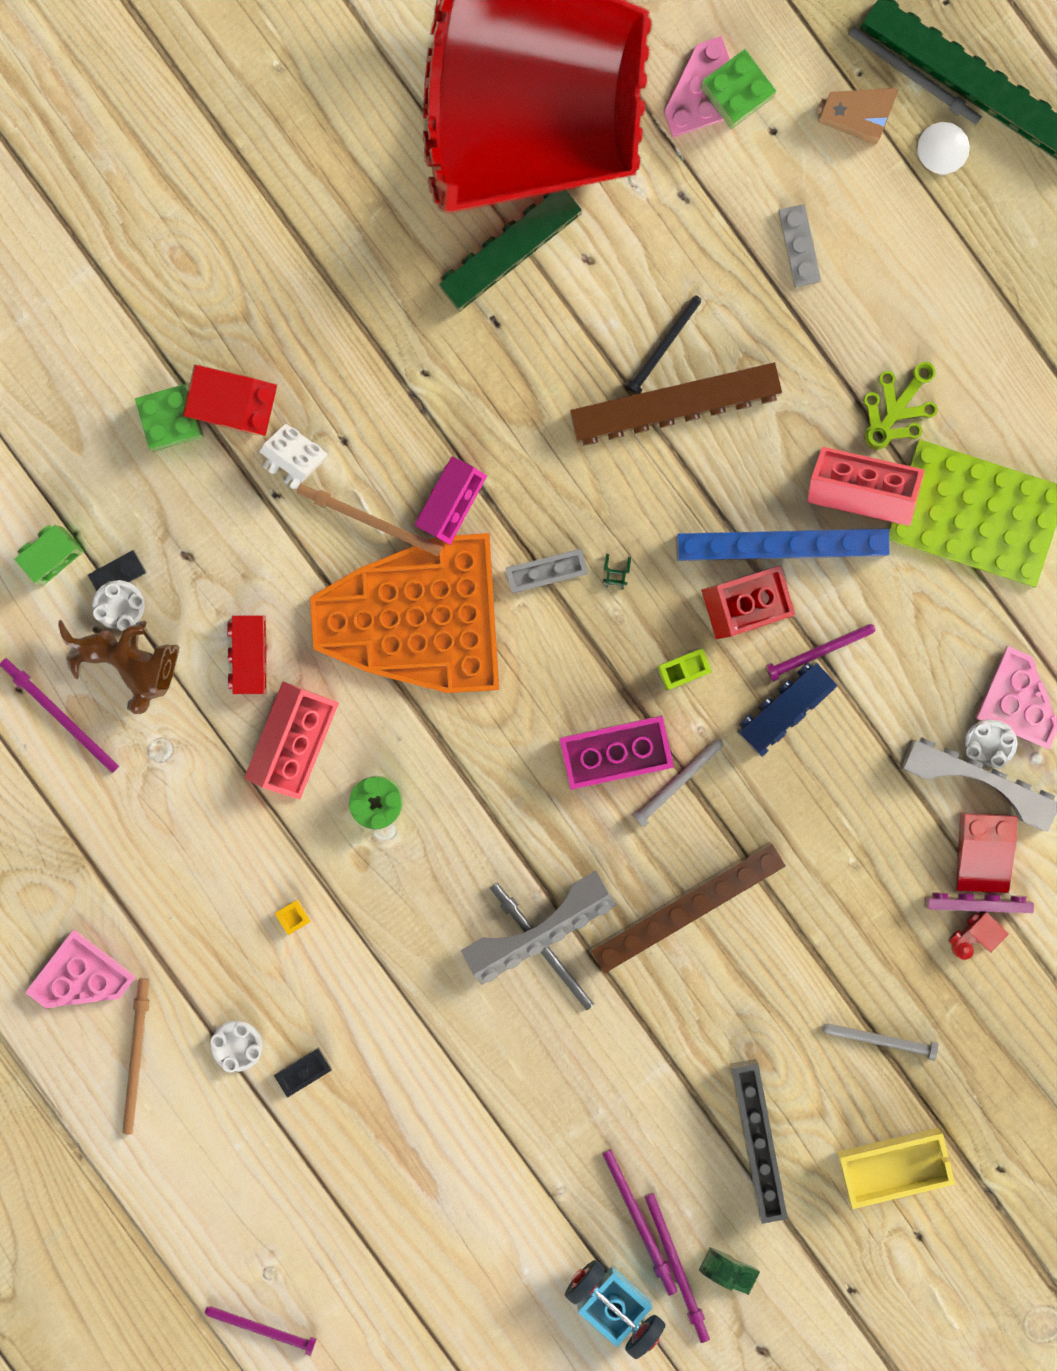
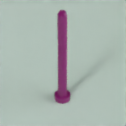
M868 624L775 666L773 663L766 665L767 672L772 682L779 680L778 675L873 634L876 629L873 624Z
M208 1306L205 1310V1315L306 1350L305 1355L308 1356L312 1355L317 1338L310 1337L307 1340L212 1306Z

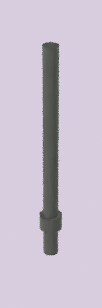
M853 26L848 34L950 106V111L956 115L961 114L977 125L982 116L968 107L965 100L959 96L957 98L856 26Z
M498 882L493 884L490 890L501 902V908L506 914L509 913L524 932L533 929L534 927L517 907L519 904L513 896L509 897ZM550 947L543 948L540 952L586 1011L590 1009L594 1003Z

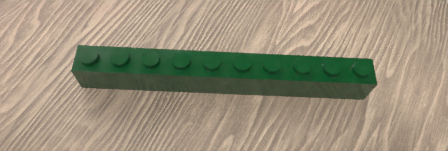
M877 0L860 27L861 30L1057 160V113L1051 110L1052 106L1042 99L1036 100L1030 96V91L1022 85L1015 86L1008 81L1009 78L999 70L994 72L986 66L987 63L982 58L975 55L973 57L964 52L965 48L955 41L949 42L942 37V32L932 26L928 28L921 23V19L912 12L906 13L898 8L899 4L895 0Z

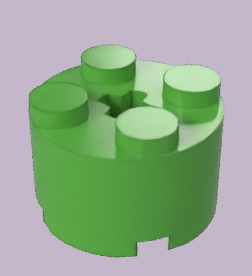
M370 776L363 779L353 788L349 798V809L353 818L360 825L369 829H382L391 825L398 818L403 808V796L399 786L385 776ZM380 796L382 798L380 800V803L383 805L382 808L379 806L375 809L372 808L370 798Z

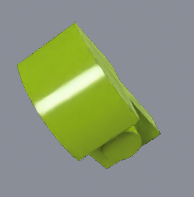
M703 648L656 666L666 691L712 673Z

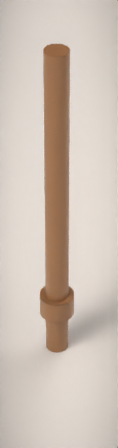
M300 484L297 489L298 494L313 500L314 504L325 508L327 506L436 556H439L442 551V546L330 497V493L323 490L317 491L303 484Z
M139 978L137 998H134L133 1002L135 1018L122 1133L127 1135L133 1134L145 1014L149 1010L150 1001L147 999L148 978Z

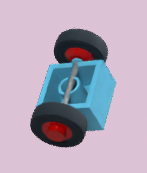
M593 1260L571 1278L572 1282L569 1284L564 1295L571 1303L577 1304L578 1313L616 1347L632 1332L633 1334L626 1344L625 1351L632 1358L639 1359L656 1346L666 1324L657 1315H652L640 1325V1321L652 1309L651 1300L616 1268L612 1266L604 1274V1267L596 1260Z

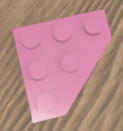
M722 36L697 44L664 111L672 138L724 120L700 88L702 80L730 60Z
M1006 646L976 719L980 721L989 719L1002 721L1011 727L1016 736L1043 748L1050 749L1057 733V717L1054 715L1043 682L1040 680L1032 656Z
M74 929L25 993L45 1008L115 1000L122 997L136 976Z

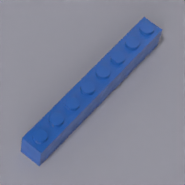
M889 529L678 533L676 535L677 561L885 557L890 555Z

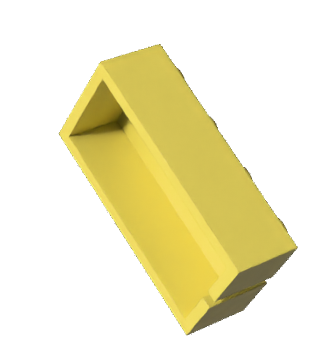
M939 1128L837 1152L848 1202L852 1209L955 1185L950 1161L946 1158L948 1157L944 1136Z

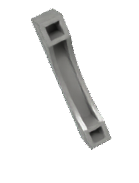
M923 737L920 738V741L912 739L900 766L901 769L927 780L949 775L967 776L980 780L993 787L1007 800L1020 821L1042 831H1049L1057 813V802L1054 801L1055 795L1044 790H1040L1039 794L1030 790L1032 785L1018 779L1015 783L1006 780L1007 774L993 769L991 773L983 770L984 764L969 758L968 762L958 759L959 753L945 748L943 752L935 749L936 743Z
M594 871L575 882L561 906L537 927L511 937H483L462 949L461 953L474 977L483 985L495 980L499 974L506 970L517 967L526 958L539 954L543 948L553 942L561 941L575 929L583 928L597 916L608 913L611 908L616 906V903L597 871Z

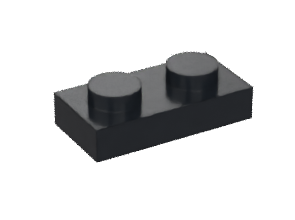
M132 550L88 574V577L97 592L101 586L110 581L122 580L132 582L147 574L136 551Z
M318 1047L274 1074V1077L288 1098L332 1071V1067Z

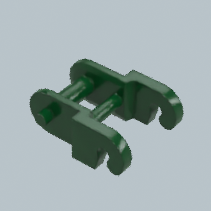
M606 554L604 570L607 571V577L603 579V583H606L605 588L610 584L621 586V590H623L624 586L628 584V582H625V575L630 572L631 557L628 556L626 570L620 571L608 568L609 554ZM610 573L621 574L622 580L609 579Z

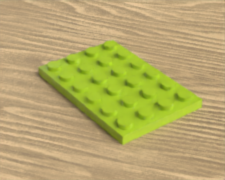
M919 439L910 466L924 469L925 472L911 526L891 522L889 541L1034 588L1037 587L1057 526V484Z

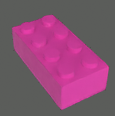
M662 715L559 737L571 790L674 768Z

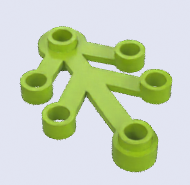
M921 362L914 368V378L897 402L894 390L895 375L891 371H884L880 374L878 380L884 390L887 415L882 422L880 421L877 406L880 402L879 395L875 392H869L864 396L863 403L868 408L870 427L866 429L864 439L870 448L880 450L885 448L890 440L906 437L916 439L921 436L922 427L918 423H911L906 428L890 429L896 420L920 416L932 418L937 414L938 408L934 402H926L922 406L905 408L921 385L930 382L935 377V367L931 363ZM920 369L927 370L928 376L926 378L920 377ZM883 375H889L892 379L891 383H884L882 380ZM868 396L876 398L874 405H870L867 402ZM927 405L933 407V414L929 415L925 412ZM911 426H915L918 429L916 436L910 434L909 429ZM874 432H879L882 435L881 441L877 442L873 439Z

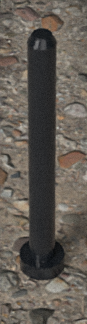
M695 295L691 298L632 381L628 379L624 384L631 392L641 394L643 391L641 385L701 304L699 296Z

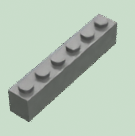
M756 1059L732 1063L730 1066L759 1218L762 1224L788 1219L759 1064Z

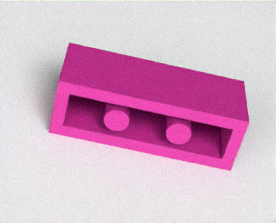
M451 456L436 486L431 491V495L423 510L419 513L414 526L450 545L487 475Z

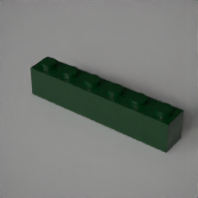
M566 189L545 193L543 195L545 200L537 206L535 203L531 204L522 212L524 216L517 222L512 220L502 228L504 233L497 238L494 236L490 237L481 245L483 249L476 255L473 252L461 261L463 265L456 271L451 269L440 278L442 280L439 284L440 289L459 312L582 215V209Z

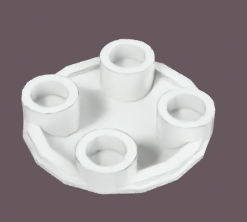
M939 122L932 124L923 131L919 138L916 152L920 161L927 169L945 176L957 171L964 165L969 156L970 145L967 135L960 127L953 123Z
M122 580L110 581L101 586L95 593L92 602L93 615L106 628L123 631L137 624L143 616L145 609L144 597L140 590L130 582Z
M992 719L980 721L973 725L967 732L965 739L966 755L968 758L978 761L985 766L998 769L1003 768L1006 762L1011 760L1016 753L1018 745L1016 734L1011 727L1002 721Z
M234 1020L224 1023L211 1038L213 1058L226 1072L232 1073L234 1071L248 1070L257 1063L262 1054L263 1044L260 1034L252 1025L244 1021Z

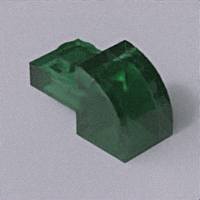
M712 1247L709 1248L699 1268V1271L713 1282L731 1291L735 1289L747 1295L750 1294L760 1273L757 1268L738 1261L731 1255Z

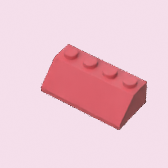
M822 447L811 478L807 502L911 526L925 470Z
M283 681L244 779L262 788L301 799L339 703Z

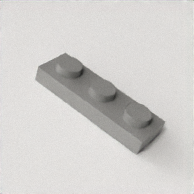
M805 204L779 209L778 213L794 288L821 282Z
M582 549L506 568L512 594L588 574Z

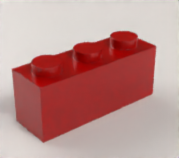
M232 616V621H228L227 624L228 637H232V647H228V663H232V673L228 674V689H233V694H267L266 616Z

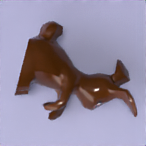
M59 620L58 627L64 643L77 649L75 653L66 657L68 668L75 679H79L78 669L81 662L111 664L118 670L126 686L133 693L132 699L127 704V709L133 714L145 713L149 708L151 699L162 697L169 690L180 647L169 644L157 646L154 654L140 650L138 639L139 635L146 634L144 630L147 624L146 621H140L135 626H130L123 630L118 642L113 632L106 629L80 639L73 638L63 621Z

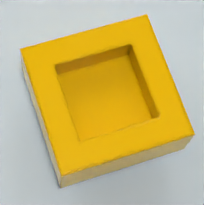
M298 899L274 913L288 936L311 922Z

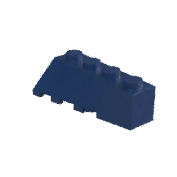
M807 662L797 671L799 676L793 682L787 680L777 689L780 694L773 700L768 697L758 706L760 712L754 717L748 715L738 724L741 729L737 733L758 756L763 757L769 751L767 747L770 744L778 743L785 736L786 730L789 727L792 728L807 715L806 712L809 709H814L838 686L817 662H814L812 665Z

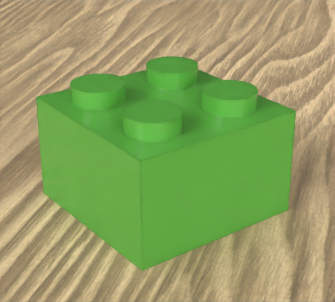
M746 49L702 80L700 86L731 130L772 100L777 92Z
M186 384L135 398L147 444L153 452L204 437L199 420L182 416L189 388Z
M48 525L37 534L39 538L32 544L28 542L17 551L19 555L14 559L35 584L46 585L84 552L64 527L57 525L52 527Z

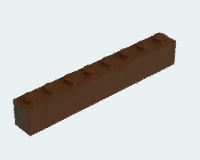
M774 362L570 410V416L576 442H583V446L598 443V438L608 436L609 440L624 437L623 432L634 430V434L649 431V426L659 424L660 428L675 425L674 420L685 418V422L701 419L700 414L710 412L711 416L726 413L725 408L736 406V410L752 407L751 402L761 400L762 404L777 401V396L782 394L776 363Z
M768 842L592 946L591 951L604 973H607L786 867L774 845Z

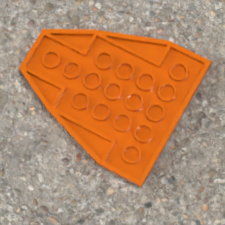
M490 533L455 535L450 545L434 537L428 541L443 547L439 556L412 546L360 567L310 597L313 649L368 673L444 693L499 690Z

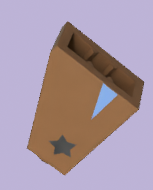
M884 88L830 92L827 99L822 98L816 112L820 114L818 123L877 144L881 138L898 89Z

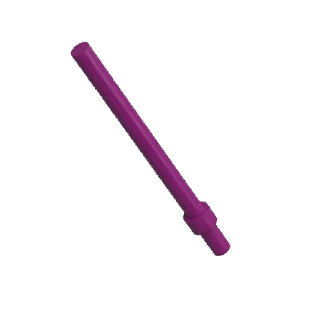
M7 658L0 663V666L13 678V683L19 688H24L112 774L119 768V765L30 681L31 677L24 670L20 671Z
M606 1150L602 1155L654 1264L653 1270L657 1278L661 1279L668 1296L673 1295L678 1290L671 1278V1269L667 1261L663 1260L612 1150Z
M649 1193L644 1197L687 1306L689 1322L691 1325H694L700 1343H705L710 1340V1337L703 1322L705 1320L702 1309L697 1306L655 1194Z

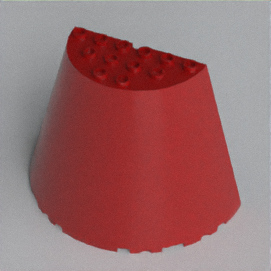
M436 0L434 18L430 34L434 35L433 48H428L425 71L423 119L427 121V131H423L424 160L427 167H432L433 177H428V186L430 193L433 195L434 204H438L437 208L443 212H456L636 175V171L639 170L641 164L638 147L643 138V129L640 127L641 116L645 112V101L641 100L640 93L641 89L646 88L648 79L647 73H645V62L648 61L650 55V48L647 45V36L652 29V19L649 18L650 11L627 0Z

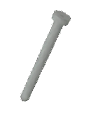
M719 739L714 740L640 812L635 810L632 816L645 827L648 824L647 819L722 748L723 743Z
M828 1023L823 1025V1032L825 1034L928 1055V1060L935 1061L937 1056V1042L931 1041L930 1045Z

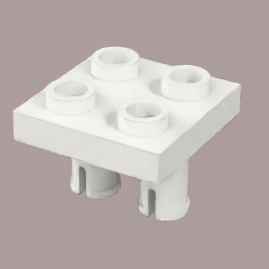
M287 424L281 427L264 443L259 451L267 457L262 464L263 468L266 470L271 465L268 472L272 474L277 473L279 467L288 472L284 478V483L288 485L293 480L289 486L293 489H297L300 483H303L324 462L328 455L319 445L309 441L298 430Z

